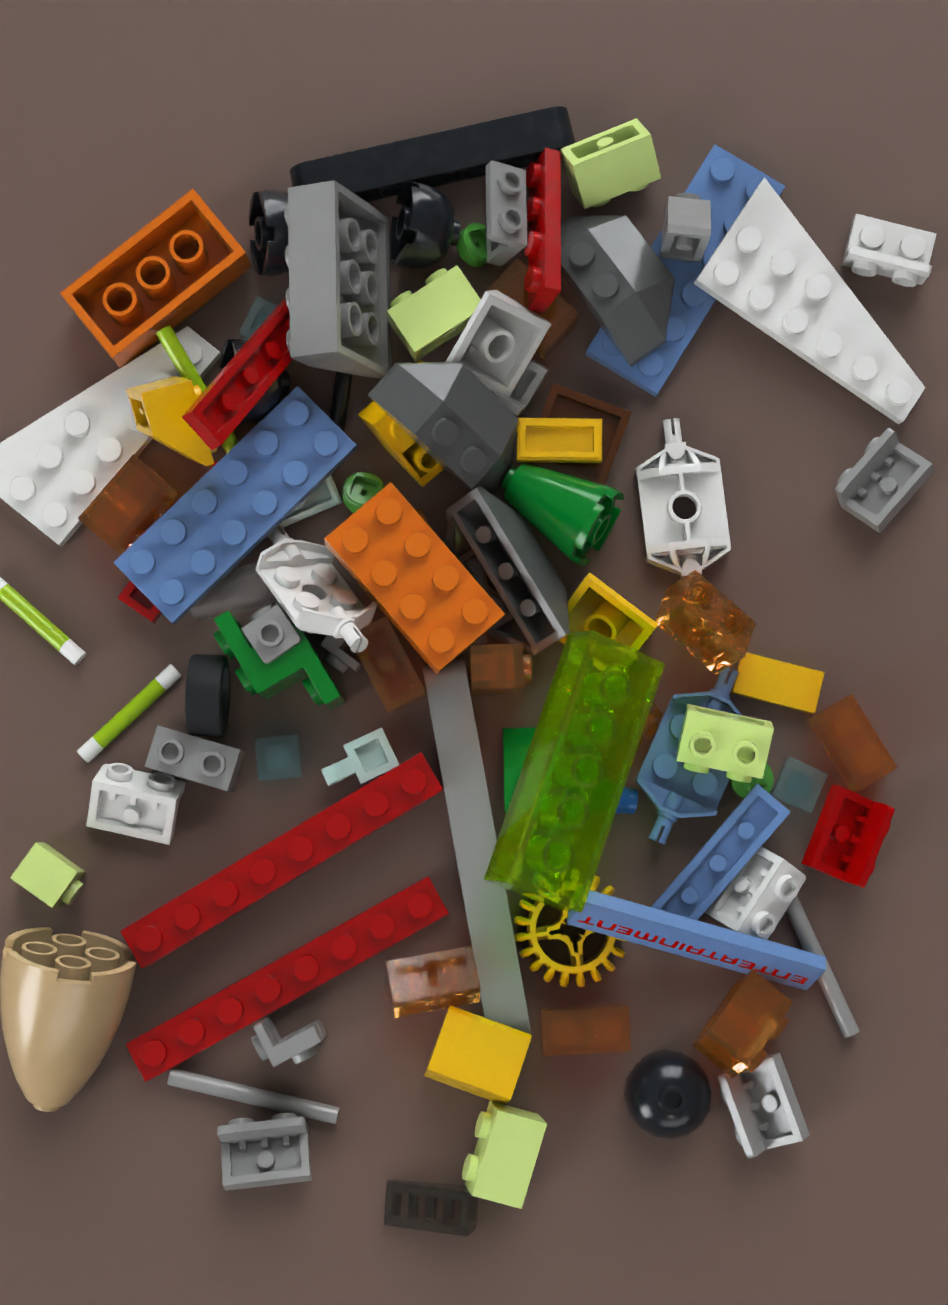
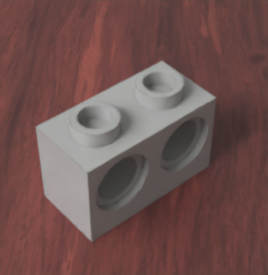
M157 725L144 767L233 793L246 752Z

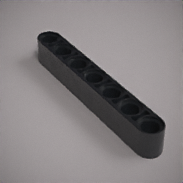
M556 106L306 161L293 166L289 173L293 187L335 180L364 201L370 202L397 196L406 181L437 187L486 176V165L492 160L516 168L527 167L531 162H536L545 147L560 151L561 148L576 142L567 108Z

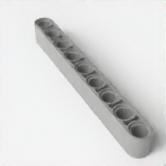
M464 657L454 659L437 675L428 664H422L484 1018L531 1034Z

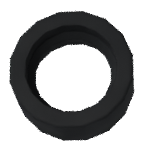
M193 654L187 669L185 715L188 733L192 736L223 737L227 730L230 708V669L228 658L225 655Z

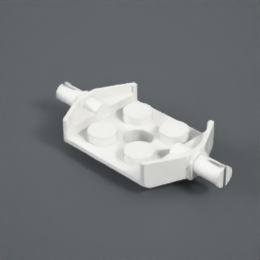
M673 418L672 426L671 419H666L662 421L666 443L664 449L639 465L634 472L635 476H637L647 555L645 562L680 575V578H683L685 603L703 601L699 577L702 575V571L731 551L720 459L686 446V442H682L680 419ZM679 497L691 499L696 507L695 515L689 519L677 517L672 508L674 500Z
M279 524L268 535V538L271 539L274 545L260 553L255 570L299 630L310 634L334 636L335 639L343 638L352 652H362L368 646V640L360 632V629L366 627L372 621L377 603L372 602L366 608L363 606L332 565L335 556L326 546L303 540H294L289 537L284 527Z

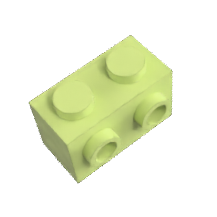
M637 118L560 149L571 192L584 209L603 206L611 198L629 191H640L646 188L649 183L661 179L651 134Z
M458 265L449 271L446 268L437 270L425 280L426 286L413 294L411 291H406L390 303L391 308L387 310L388 322L415 362L462 333L481 300Z
M687 704L676 753L677 761L684 762L683 768L697 773H709L710 768L726 771L727 778L739 782L750 783L752 777L763 779L774 731L773 724L767 720Z
M494 1101L489 1102L486 1112L481 1111L475 1126V1137L478 1138L474 1154L469 1153L467 1155L462 1170V1179L466 1180L465 1186L472 1196L522 1209L547 1127V1123L539 1114Z

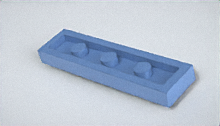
M756 783L651 907L698 920L791 811Z

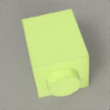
M35 842L10 878L51 908L61 907L63 903L70 905L84 887L80 879L85 874V871L45 842Z

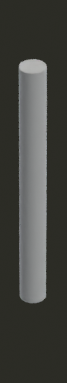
M796 895L787 908L786 913L804 951L825 957ZM826 959V971L817 980L844 1038L857 1034L860 1030Z
M171 1068L167 1085L280 1112L294 1113L297 1116L336 1124L340 1109L337 1106Z

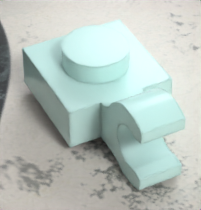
M381 727L343 745L348 757L321 769L328 786H332L354 774L357 775L362 785L399 766V763Z

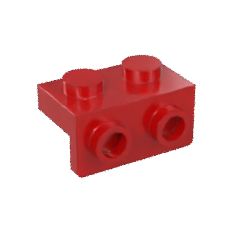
M832 784L801 864L839 881L864 888L874 871L876 858L883 840L890 830L891 819L895 809L887 804L872 801L842 786Z

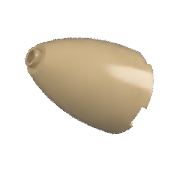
M39 927L17 931L9 935L5 940L0 973L2 1031L15 1078L25 1098L37 1110L53 1112L58 1110L59 1107L66 1105L85 1086L112 1044L125 1012L136 970V962L132 959L133 953L129 946L114 938L83 930L81 937L65 933L52 935L53 930L50 927Z

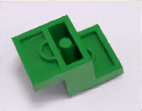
M229 610L214 618L219 630L214 632L213 635L225 655H228L231 660L235 657L237 658L241 667L236 669L235 673L248 693L250 692L252 696L258 694L267 701L302 680L312 700L318 706L325 703L332 711L346 702L305 632L299 630L294 623L291 624L301 637V642L270 664H266L241 630L243 627L239 620Z

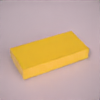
M518 418L517 462H602V419Z
M743 651L740 653L736 669L739 675L731 689V694L810 714L815 713L825 672Z

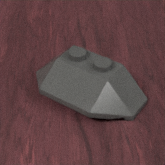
M626 215L570 216L561 223V274L630 367H632L666 343L675 282L674 277Z
M395 363L368 394L386 414L468 492L481 486L493 495L502 485L506 474L512 468L519 419L463 363Z
M481 486L476 487L447 508L446 546L505 613L504 617L487 631L488 635L511 646L525 649V652L536 655L569 634L566 587L524 518Z

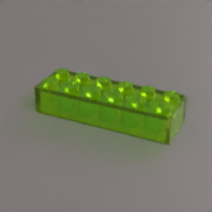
M593 630L568 634L484 880L553 908L582 913L665 666L664 663Z

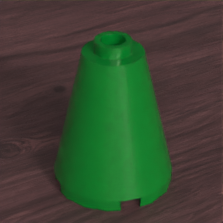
M523 463L518 468L512 467L502 483V489L505 490L504 499L566 557L580 567L587 565L591 561V559L585 556L591 548L599 551L606 542L621 512V509L614 506L616 499L624 500L623 493L616 488L528 463Z

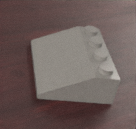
M335 180L289 187L288 203L285 205L284 216L288 225L289 244L285 249V260L289 268V287L286 290L285 297L290 312V329L286 334V344L290 352V358L313 368L382 379L392 368L391 325L387 317V310L390 309L389 217Z

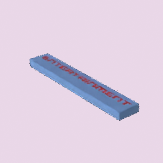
M588 889L582 891L568 911V925L805 991L826 971V957Z

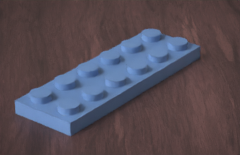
M714 144L684 192L700 196V200H709L711 204V236L702 260L699 263L659 258L675 280L666 343L630 367L603 329L600 328L586 350L585 355L654 397H657L716 301L714 297L693 284L763 178H766L779 197L785 185ZM662 229L651 246L658 257Z
M297 386L113 563L172 624L176 625L343 464L358 447Z

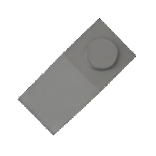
M679 193L675 197L668 196L663 214L659 258L700 263L711 236L710 201L700 200V196L693 193Z

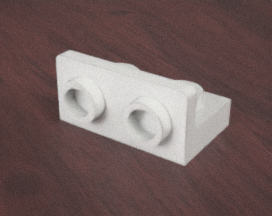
M856 213L852 220L842 265L851 267V271L857 275L873 277L878 274L890 277L893 283L900 286L914 287L917 284L922 285L931 273L932 266L929 263L936 233Z
M123 763L103 764L92 781L86 826L170 845L174 837L179 800L185 791L186 782L177 780L167 773L156 772L150 774L133 770L131 766Z
M760 847L705 913L733 931L768 940L785 911L798 894L806 880V875L785 859Z

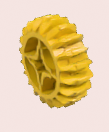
M563 870L559 871L558 875L560 885L554 886L552 879L547 875L542 878L544 885L548 889L547 891L541 893L533 885L528 889L537 898L533 905L526 900H520L519 906L530 912L528 918L515 916L514 923L527 925V932H518L514 934L515 941L519 942L529 941L530 946L521 949L519 954L521 958H526L533 953L536 955L537 958L529 966L532 972L537 971L543 964L547 966L543 975L544 981L550 982L555 971L561 973L559 978L561 987H567L569 974H575L577 986L584 987L585 978L583 973L589 971L595 982L600 981L601 974L596 967L602 964L608 971L612 972L615 966L607 957L610 953H613L617 957L623 958L625 951L614 946L618 938L606 935L600 950L592 958L584 961L583 942L589 934L594 933L593 931L583 929L582 934L578 933L580 937L575 939V951L573 942L567 934L560 932L549 933L552 930L560 929L561 923L566 924L563 920L568 917L567 906L571 908L574 904L572 892L582 893L584 889L598 892L596 889L600 884L601 878L594 875L588 886L583 885L584 872L579 870L575 873L574 883H568L567 872ZM608 885L601 893L611 896L615 889ZM560 895L561 915L559 919L550 925L536 927L538 915L544 905L553 897ZM545 939L564 941L571 964L560 963L548 957L541 949L538 941Z

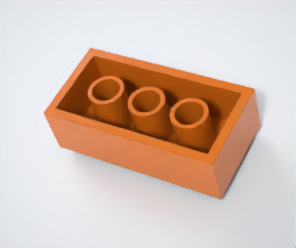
M191 189L60 292V294L113 361L121 368L159 341L155 334L157 331L168 325L174 329L250 269L251 265L245 250L196 191Z
M392 482L324 538L325 546L373 602L377 603L380 610L436 675L505 615Z

